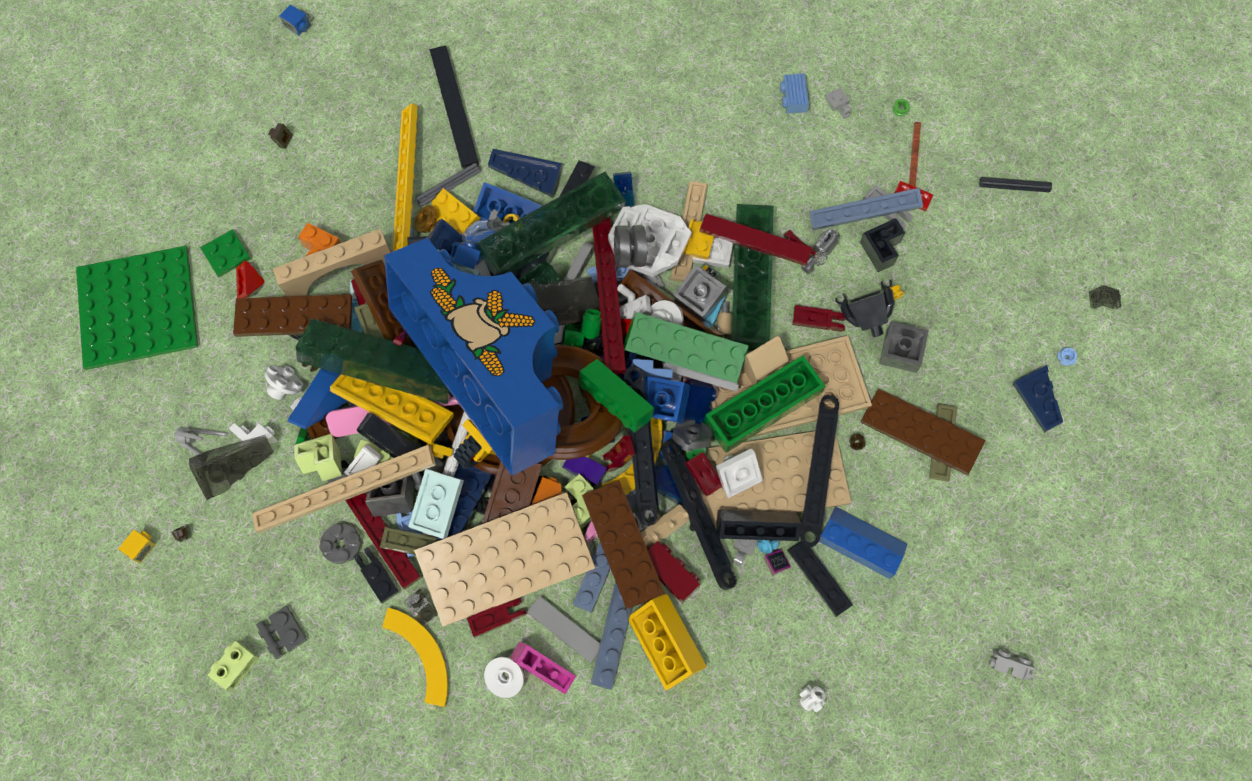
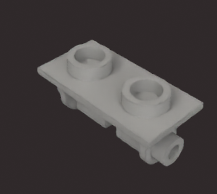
M992 649V653L995 658L991 657L989 661V666H992V669L1007 674L1009 667H1012L1010 673L1012 676L1023 680L1031 679L1032 672L1030 669L1036 671V668L1030 659L1019 656V658L1013 657L1010 652L999 649V651Z

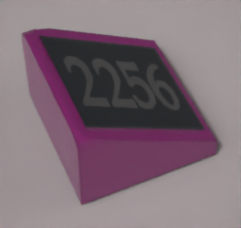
M782 549L764 556V560L773 576L791 568Z

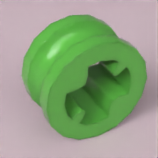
M905 99L896 100L893 106V113L900 117L907 115L910 103ZM901 105H902V106H904L905 108H904V110H903V108H902V110H900L898 107H899V106L901 107Z

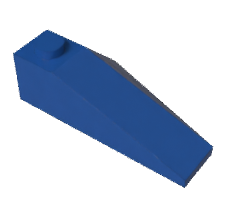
M329 359L315 376L288 418V422L307 429L322 420L324 415L330 411L338 410L339 406L346 402L349 404L348 400L330 391V386L345 371L347 366Z

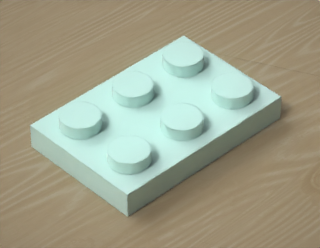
M425 469L408 527L442 539L447 538L464 480Z

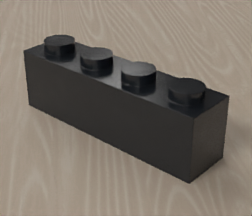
M718 510L716 530L719 539L799 541L802 523L796 512Z

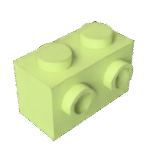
M237 641L226 647L225 654L211 666V671L208 674L221 687L231 692L234 691L259 659L257 655Z

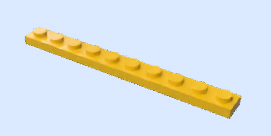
M413 103L401 112L392 252L408 246L407 237H411L414 157L418 106Z

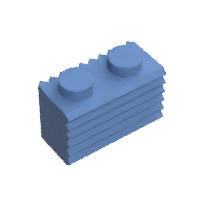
M805 74L784 75L783 82H780V92H784L782 107L786 108V114L808 112L809 99Z

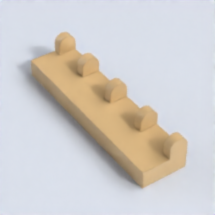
M680 504L662 516L655 525H651L641 532L647 551L657 541L661 542L689 521L688 513Z

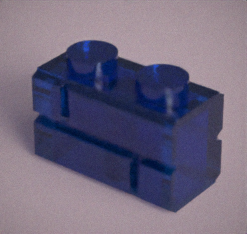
M689 379L688 385H691L684 420H695L696 424L705 423V415L711 412L709 406L711 401L715 400L716 390H714L713 385L710 383Z

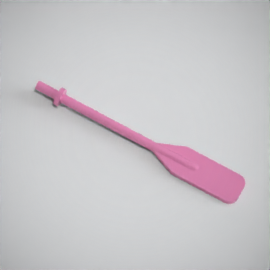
M454 397L432 401L441 407L459 404ZM359 406L330 411L326 416L329 431L335 437L358 433L356 429L366 414L370 412ZM383 420V421H384L385 423H387L389 426L391 425V423H389V422Z

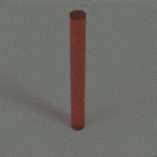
M915 122L913 130L909 184L916 187L921 122Z

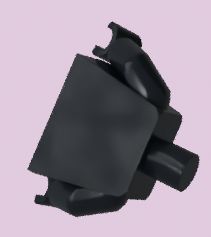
M889 279L890 285L887 287L881 281L880 290L848 300L842 294L844 300L839 302L835 298V302L841 306L840 309L849 323L855 327H860L862 331L870 329L872 337H879L884 334L881 325L888 323V318L892 315L895 305L893 291L891 290L892 281Z

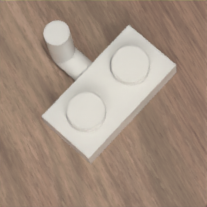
M622 284L618 286L617 290L628 298V303L619 307L621 319H632L634 311L646 315L651 314L650 298L644 295L635 299V294Z

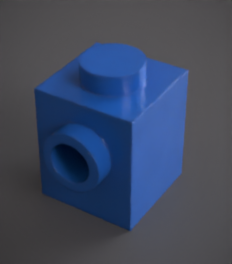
M455 241L450 257L452 262L474 269L480 262L481 251L476 249V245L465 241V244Z

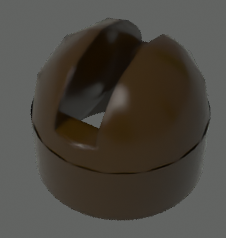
M858 433L850 436L849 443L853 450H861L865 447L866 442L862 434Z
M187 525L171 532L174 539L178 542H183L182 537H185L187 540L190 536Z

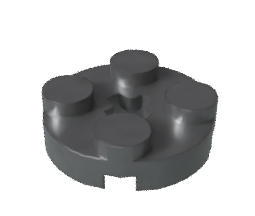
M688 419L684 420L683 424L676 423L672 437L685 451L708 448L711 444L712 429L703 422L700 425L696 424L695 420Z
M333 524L322 535L319 548L323 556L334 564L350 562L354 560L353 556L360 552V537L358 532L349 525ZM344 538L343 543L346 544L345 547L337 549L336 542Z

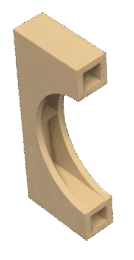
M380 228L273 268L277 283L286 297L308 296L310 285L322 275L340 267L354 264H369L381 259L385 265L384 255L391 253Z

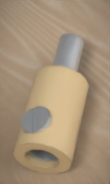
M723 302L722 313L718 314L717 330L724 334L723 338H730L732 315L728 313V302Z

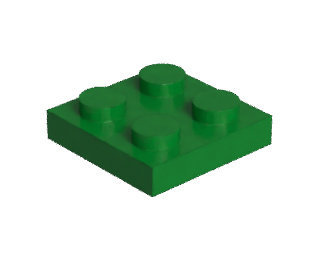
M233 229L200 247L218 277L232 271L244 261L251 260Z

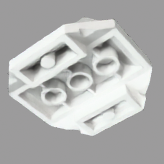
M644 204L631 208L630 206L623 207L608 235V240L614 253L615 226L626 225L630 232L633 225H644L647 237L646 265L644 267H634L630 262L627 268L653 277L678 265L691 237V231L680 216Z

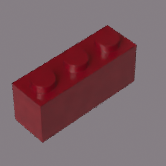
M657 541L648 550L659 581L683 604L700 588V579L695 573H689L684 568L686 565L680 558L677 557L675 559L670 554L672 551L665 543L661 545Z

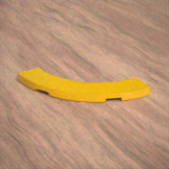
M652 418L650 424L655 464L661 447L662 422L659 419ZM633 462L625 472L615 479L602 484V487L620 480L626 496L634 491Z
M387 608L382 628L391 630L404 637L415 648L422 660L427 683L425 703L446 708L448 697L447 670L443 654L437 642L426 628L415 619L398 610Z

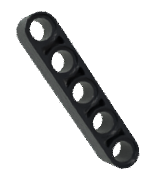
M367 413L356 429L358 433L393 458L420 448L372 413ZM420 471L419 473L423 479L424 473Z

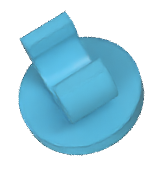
M758 540L757 546L762 553L770 554L773 549L779 547V541Z

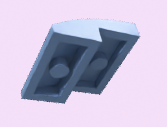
M633 359L631 367L637 366L642 369L646 377L672 379L673 370L653 368V360Z

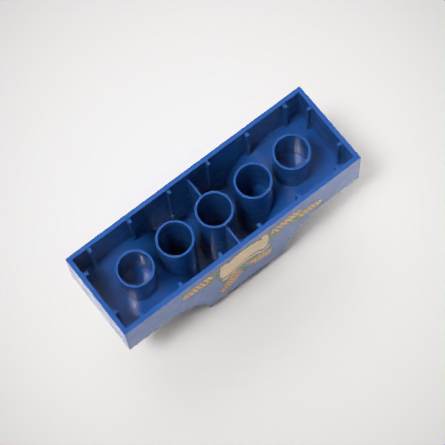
M428 238L384 255L389 309L509 473L513 476L554 455L556 435L561 433L558 414L563 409V401L553 386L545 388L542 382L551 377L553 358L557 357L554 338L555 333L559 332V323L551 310L543 311L537 304V297L531 285L528 283L521 284L512 272L497 276H478L457 270L453 266L449 253L445 249L438 251Z

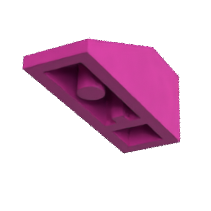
M520 641L510 656L514 663L563 694L567 693L576 677L543 654Z

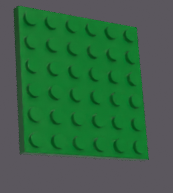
M186 245L76 267L82 363L85 370L198 348L189 254Z

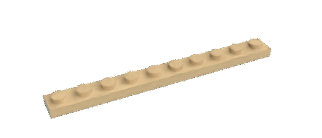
M426 445L254 512L252 516L255 532L267 531L433 467L436 464L432 448Z

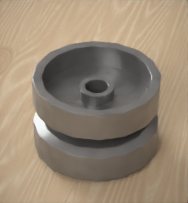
M626 225L615 226L614 256L618 268H626L630 262L634 267H644L646 265L647 237L644 225H633L630 232Z

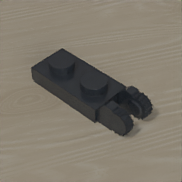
M367 547L364 550L367 557L372 561L370 564L365 566L358 554L353 557L375 595L383 604L398 594L399 591L380 561L375 558Z

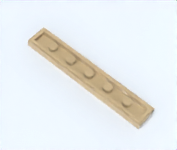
M694 181L689 183L682 218L687 228H689L691 219L696 222L701 221L707 183ZM687 254L682 255L678 265L672 268L670 280L683 282L691 271L693 257Z

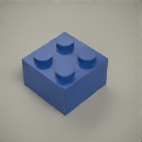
M647 376L648 403L654 407L652 418L683 424L691 385L684 382Z

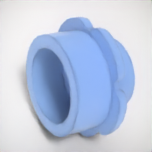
M1063 348L1058 353V359L1061 364L1065 366L1075 364L1077 353L1074 349Z

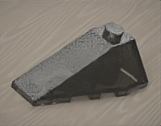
M266 435L212 449L189 458V467L206 500L228 491L231 485L237 480H241L249 470L258 466L273 453V449Z

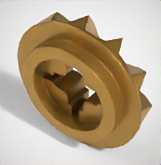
M427 205L418 212L415 219V229L418 232L427 233L428 230H432V226L438 218V211L435 207Z

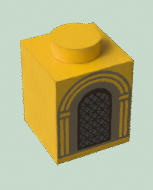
M133 530L118 550L141 564L156 544L151 541L152 536L144 530L141 533Z

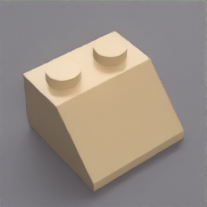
M776 336L745 356L742 369L753 385L788 364L789 359L780 337Z

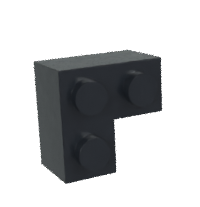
M896 218L870 229L862 235L860 244L877 272L893 266L898 258V254L893 246L901 243L905 232Z

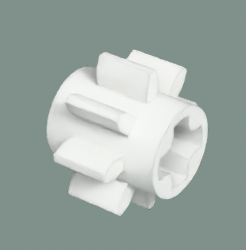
M809 684L799 694L801 696L800 703L807 711L814 709L815 712H818L826 704V695L818 686L812 688Z

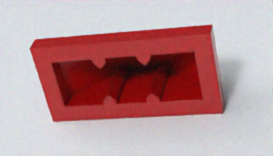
M244 261L236 267L237 298H246L265 283V280L248 261Z

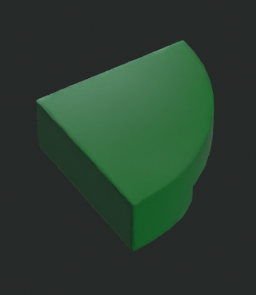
M300 427L296 444L305 442L307 429Z

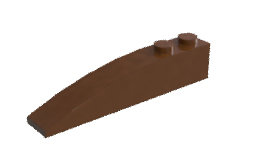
M629 269L620 285H624L635 294V299L644 295L648 296L651 306L662 300L677 304L682 309L683 326L720 337L724 336L723 333L694 311L634 270Z

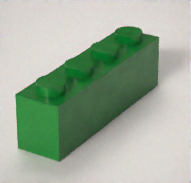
M598 359L580 371L578 383L581 388L587 390L597 402L602 403L612 415L618 417L625 427L630 428L635 433L652 420L654 407Z

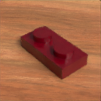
M703 452L685 463L706 497L722 487L720 478Z

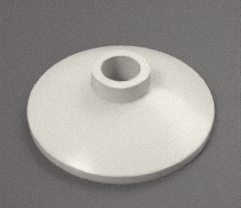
M497 657L486 666L484 680L488 689L493 694L502 698H509L515 696L521 690L524 683V674L521 667L513 662V659Z

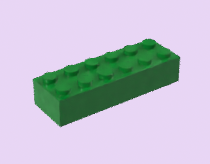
M636 311L633 313L623 346L626 351L734 383L738 381L748 349L746 344Z
M804 355L707 413L704 422L712 429L713 436L724 452L727 453L821 395L826 386Z

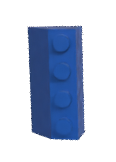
M484 182L473 212L480 217V220H489L491 212L495 209L499 212L497 217L502 222L506 215L516 214L522 221L521 227L516 231L524 239L535 243L552 209L491 183ZM512 217V220H509V223L513 226L516 225V221H514Z
M837 507L834 508L819 541L888 579H891L896 574L907 548V543Z

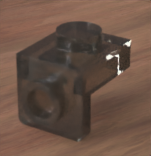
M1103 285L1089 292L1090 307L1092 309L1101 306L1111 309L1121 308V295L1118 289Z
M421 589L404 600L412 615L422 626L438 615Z

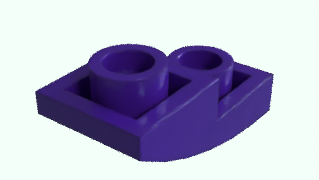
M586 456L568 459L562 466L563 469L575 476L580 474L585 480L595 486L598 485L607 469Z

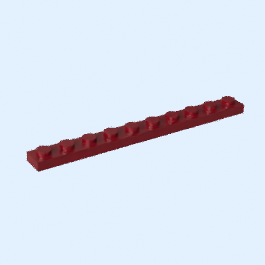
M610 217L592 218V232L605 366L614 374H625L626 366L614 253L608 240V235L611 231Z

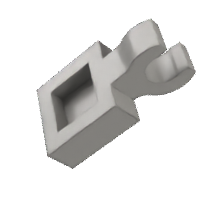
M841 88L825 94V100L832 111L838 110L843 119L850 116L849 112L852 109L848 105L849 99Z
M736 539L733 549L738 550L733 563L741 566L745 554L752 556L758 540Z

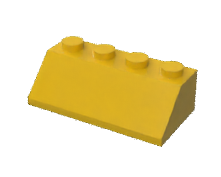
M668 594L650 600L629 616L628 621L666 691L707 668Z

